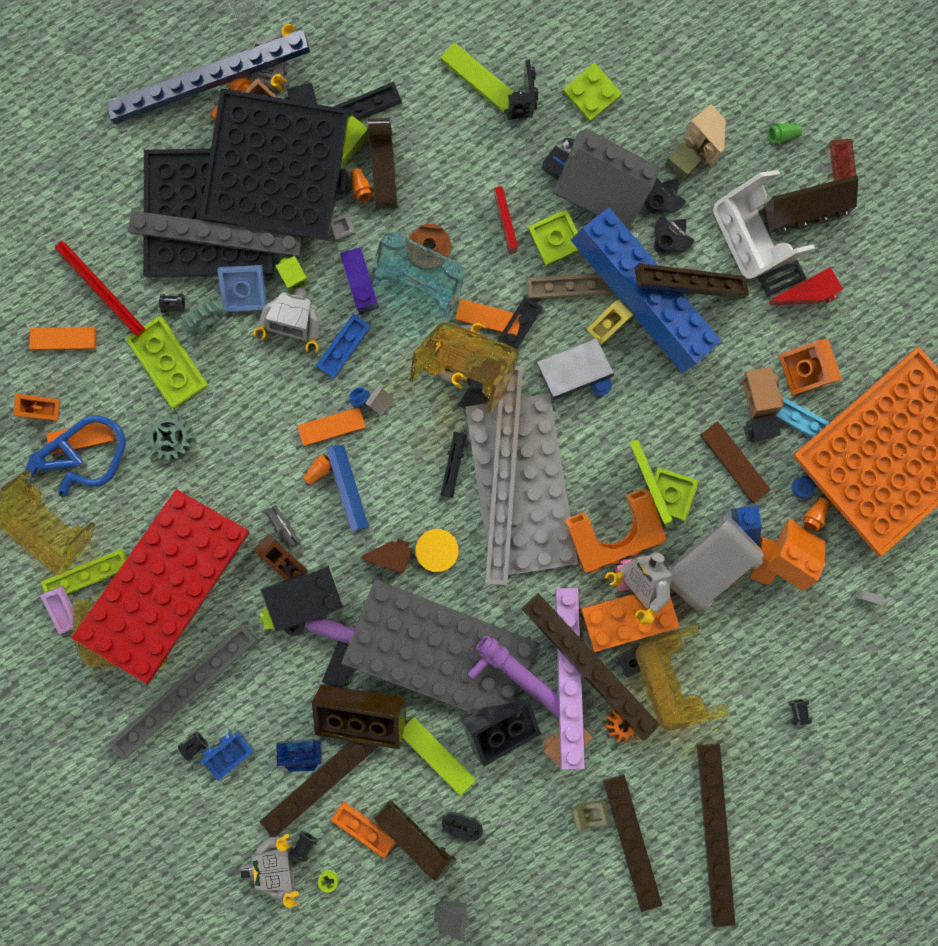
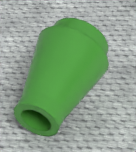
M775 123L768 129V139L771 144L775 143L776 145L802 135L800 124Z

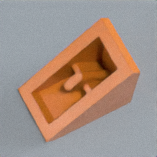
M15 394L13 416L31 420L58 421L60 399Z
M764 537L761 538L759 547L764 552L762 557L764 561L756 569L752 568L749 579L771 585L777 574L767 568L766 565L776 545V541Z

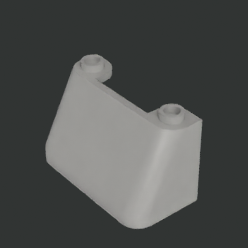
M728 513L719 519L720 523L715 528L712 527L707 535L679 559L676 558L673 561V566L670 563L665 566L672 575L670 588L696 611H706L713 604V599L750 568L756 569L764 561L762 559L764 552Z

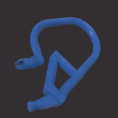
M92 415L81 419L41 450L29 456L25 477H23L22 482L31 484V479L37 472V469L48 471L77 467L84 461L67 440L86 425L101 423L110 427L118 439V447L108 472L98 479H87L68 472L65 478L62 479L58 493L61 496L62 492H64L62 498L67 496L70 486L73 484L72 481L89 487L106 484L114 477L125 451L126 439L123 430L116 422L104 416ZM59 446L69 457L67 460L47 462L44 459Z

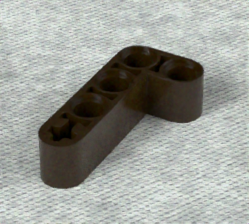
M390 117L368 119L376 209L398 208Z
M389 800L374 817L382 829L433 880L443 878L457 861L454 855L450 856L445 851L446 848L438 847L393 801Z

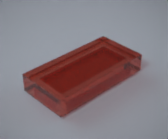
M852 139L831 140L829 148L833 181L855 176L856 167Z

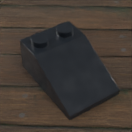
M321 565L260 589L275 631L322 617L343 608L329 566Z
M528 699L482 708L460 719L472 751L483 767L541 735Z

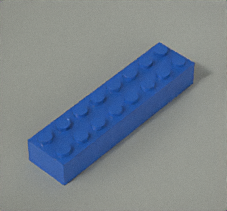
M610 207L585 225L570 240L682 374L696 365L722 341L681 292L638 288L634 267L638 263L658 264Z

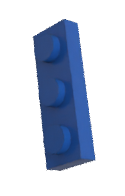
M353 313L316 366L335 379L369 332L371 325Z

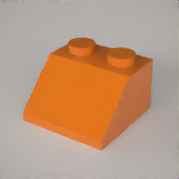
M829 339L817 340L779 355L792 396L842 380Z

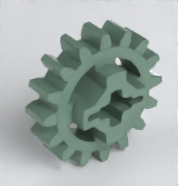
M212 300L209 304L204 302L202 305L194 307L189 311L190 315L184 318L185 321L181 323V329L188 337H195L198 334L203 335L218 326L217 323L226 314V309L219 300Z
M167 413L166 419L158 415L159 421L151 420L153 427H146V430L150 432L149 435L144 436L145 439L150 440L146 447L153 448L150 453L152 455L158 454V459L163 460L166 456L167 461H172L174 456L175 459L179 460L180 453L187 455L188 453L185 448L193 446L188 443L189 440L194 439V436L188 434L193 429L185 427L188 422L184 419L180 421L181 417L175 415L173 418L171 414ZM168 423H173V424H175V425H172L171 427H168V428H166V427L164 426L165 424H168ZM164 432L171 434L170 437L173 442L167 441L168 438ZM181 434L183 435L182 442H180ZM168 447H172V448L175 449V450L169 451V452L163 451L164 449H167Z

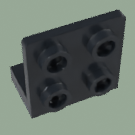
M530 59L525 60L523 77L525 93L517 91L512 93V95H508V120L532 118L534 110H537L538 89L534 87L536 73L535 67H531Z

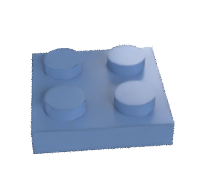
M262 265L219 267L217 269L222 305L226 309L225 312L263 310L267 300Z

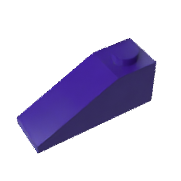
M361 247L340 253L358 313L379 308Z

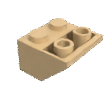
M712 104L691 121L683 136L686 145L689 148H694L699 153L701 161L706 165L709 164L710 167L715 165L724 151L726 124L725 118Z

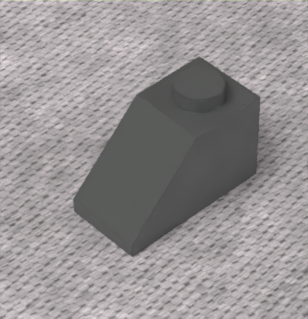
M440 900V907H435L434 921L438 922L437 930L459 941H464L467 903Z

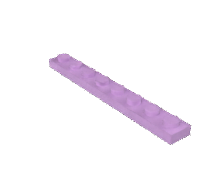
M556 588V612L580 637L578 588ZM557 649L561 769H584L581 674Z

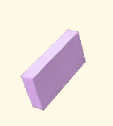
M63 586L40 595L59 635L80 626V620Z

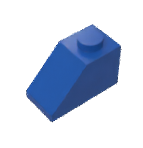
M759 505L731 509L732 519L759 546L762 529Z

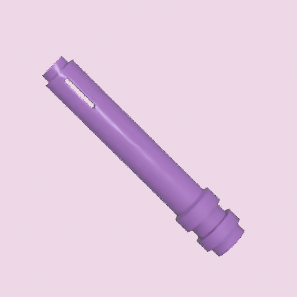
M323 617L315 618L305 623V628L309 632L349 644L355 629L354 627Z
M483 637L476 647L482 659L468 672V675L475 679L488 664H491L494 668H499L559 719L558 695L512 657L508 649L504 646H499V642L494 637Z

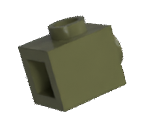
M682 142L670 155L665 166L685 181L688 176L693 178L699 171L700 167H698L701 158L696 150L687 147Z

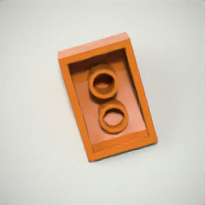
M788 518L766 567L800 590L805 591L819 580L825 565L826 542L791 518Z

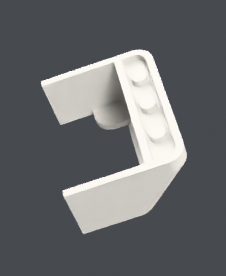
M779 170L757 174L719 199L713 208L715 218L741 274L745 278L758 277L790 263L815 248L813 244L794 250L788 243H780L774 246L758 213L757 208L762 206L767 199V193L763 185L780 174Z

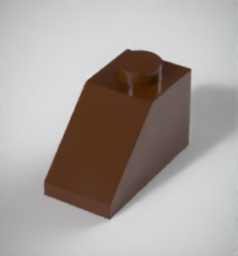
M397 539V542H388L364 554L362 559L405 573L413 548L409 547V542Z

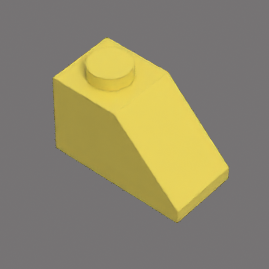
M618 299L587 330L602 345L633 317V314Z

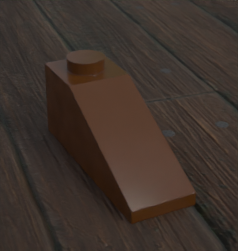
M269 533L254 548L257 555L284 579L308 571L297 558Z

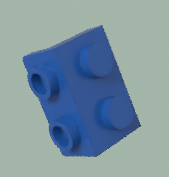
M239 730L233 735L231 732H228L219 740L222 743L216 749L212 745L202 754L204 758L199 762L200 765L205 764L218 781L254 752Z

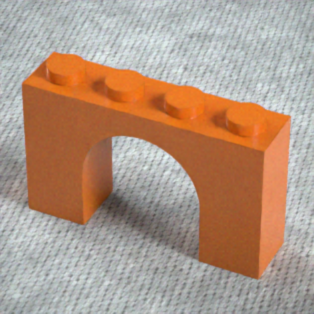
M646 488L625 495L632 515V527L628 535L616 543H603L597 540L590 519L585 512L564 520L579 563L585 573L595 572L604 565L618 563L624 557L638 555L642 550L658 547L662 542L667 541L652 494Z

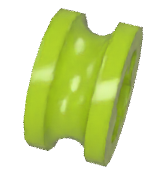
M325 870L321 873L318 879V887L321 891L330 893L336 889L339 882L337 873L333 870ZM325 876H328L329 879H334L331 884L332 886H329L327 883L323 884Z

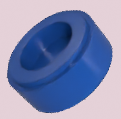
M799 477L793 481L791 489L797 498L804 499L814 493L815 486L811 479Z

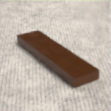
M718 421L700 434L752 503H755L771 491Z

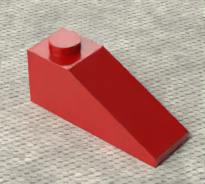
M829 267L770 300L769 303L771 306L819 304L825 300L827 304L838 298L837 293L843 290V287L832 268Z

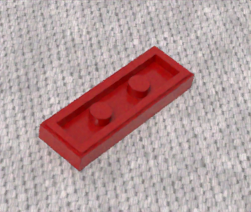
M502 186L494 187V196L509 254L516 253L518 244L504 189Z

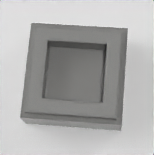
M348 213L332 219L331 230L336 241L356 234Z
M377 386L365 404L382 416L394 398Z
M861 590L856 591L855 594L856 599L876 605L884 604V596Z

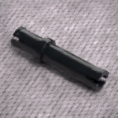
M453 432L451 448L447 452L449 457L440 493L441 496L454 498L461 459L465 455L463 454V449L467 437L466 434Z

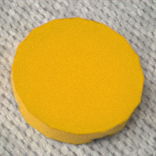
M432 529L425 532L418 539L416 557L425 569L432 572H442L449 569L456 562L458 544L449 532L442 529Z

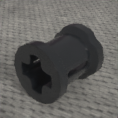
M179 293L178 296L160 294L159 308L161 313H166L167 311L184 313V294Z
M808 699L789 701V706H792L793 719L791 722L793 725L812 723L808 713Z
M197 731L186 743L178 745L181 755L187 761H191L197 752L208 747L207 741Z
M301 831L299 834L300 839L295 848L290 850V854L302 862H307L308 854L313 845L317 844L318 839L306 831Z

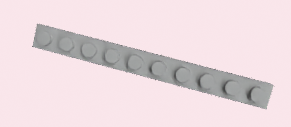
M501 365L485 584L507 585L523 366Z

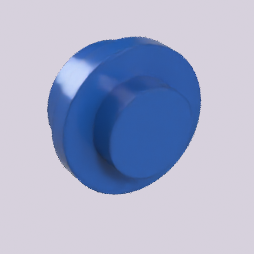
M609 378L591 385L592 392L598 396L608 394L612 388L611 379Z
M363 387L355 388L349 395L350 403L353 407H363L371 395Z

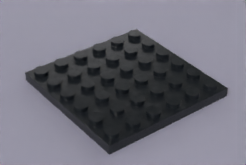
M221 88L200 219L329 241L350 116L349 109Z
M211 149L144 150V212L202 220L200 219ZM143 236V276L146 278L218 276L217 269L219 267L262 265L263 276L274 275V254Z

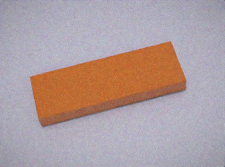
M460 299L455 320L471 325L480 323L486 329L502 333L514 313ZM521 315L517 316L507 334L513 333L517 336L520 326L518 319Z
M95 327L30 328V350L96 349Z
M360 407L297 425L303 446L366 428Z
M91 423L70 437L67 442L74 450L113 442L116 441L114 431L110 427L101 423ZM68 429L47 433L48 444ZM59 446L56 450L50 453V455H56L65 452Z
M345 801L342 802L330 820L384 859L396 843L379 825Z

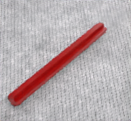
M59 241L55 245V250L137 337L141 336L145 332L142 324L64 241Z

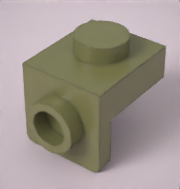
M605 800L580 803L573 809L572 819L578 831H583L586 827L607 825L610 822Z

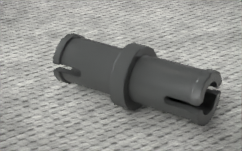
M276 505L264 512L275 527V533L280 534L288 549L300 541L289 526L291 523L289 520H285Z

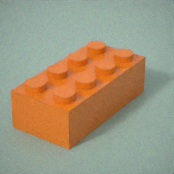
M635 593L579 608L593 652L680 628L671 597L658 613L655 612L653 614V622L649 625L640 623L641 620L635 618L638 610L647 611V608Z

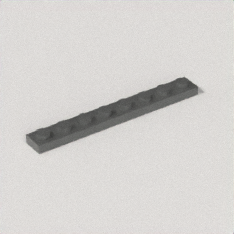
M131 211L128 232L133 235L291 257L295 256L300 258L303 237L138 211Z
M242 624L113 739L109 745L122 760H125L257 642L258 639L245 624Z

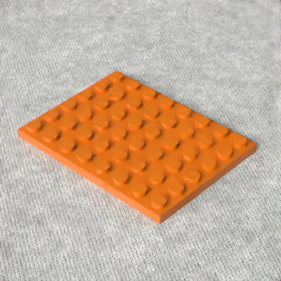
M920 347L912 350L792 455L878 557L883 556L938 506V368Z

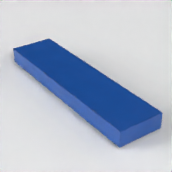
M344 445L327 447V453L351 530L356 531L369 527Z

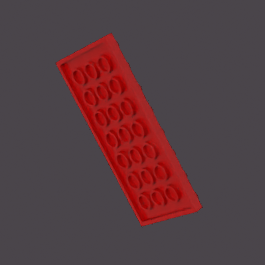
M175 489L71 638L149 685L250 534L249 530Z

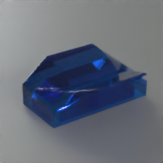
M304 739L277 742V766H284L289 772L315 771L317 765L322 764V740Z

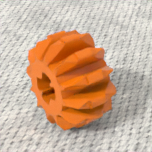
M612 708L611 712L614 716L606 715V719L612 722L605 724L606 729H611L608 735L610 737L615 736V741L618 743L622 737L625 743H629V736L636 740L637 737L628 724L625 725V729L619 726V724H622L623 719Z

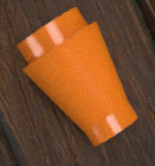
M361 169L352 170L350 177L353 197L358 202L369 201L373 197L374 190Z
M325 454L316 457L308 471L303 475L307 483L313 485L316 481L333 471L329 457Z
M819 497L803 516V525L811 530L819 531L824 526L830 502L825 498Z

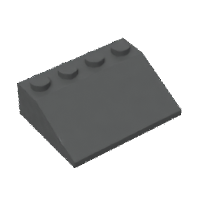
M586 128L576 136L553 194L596 216L610 207L629 230L654 186L660 167Z

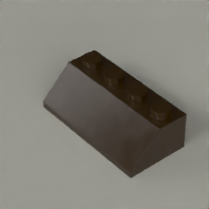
M855 175L772 197L762 209L768 234L775 232L776 235H781L788 232L789 228L796 227V230L808 227L809 223L816 222L819 225L828 222L829 218L832 217L843 219L850 216V212L857 207L858 176Z
M320 685L312 701L315 735L400 750L406 720V698Z

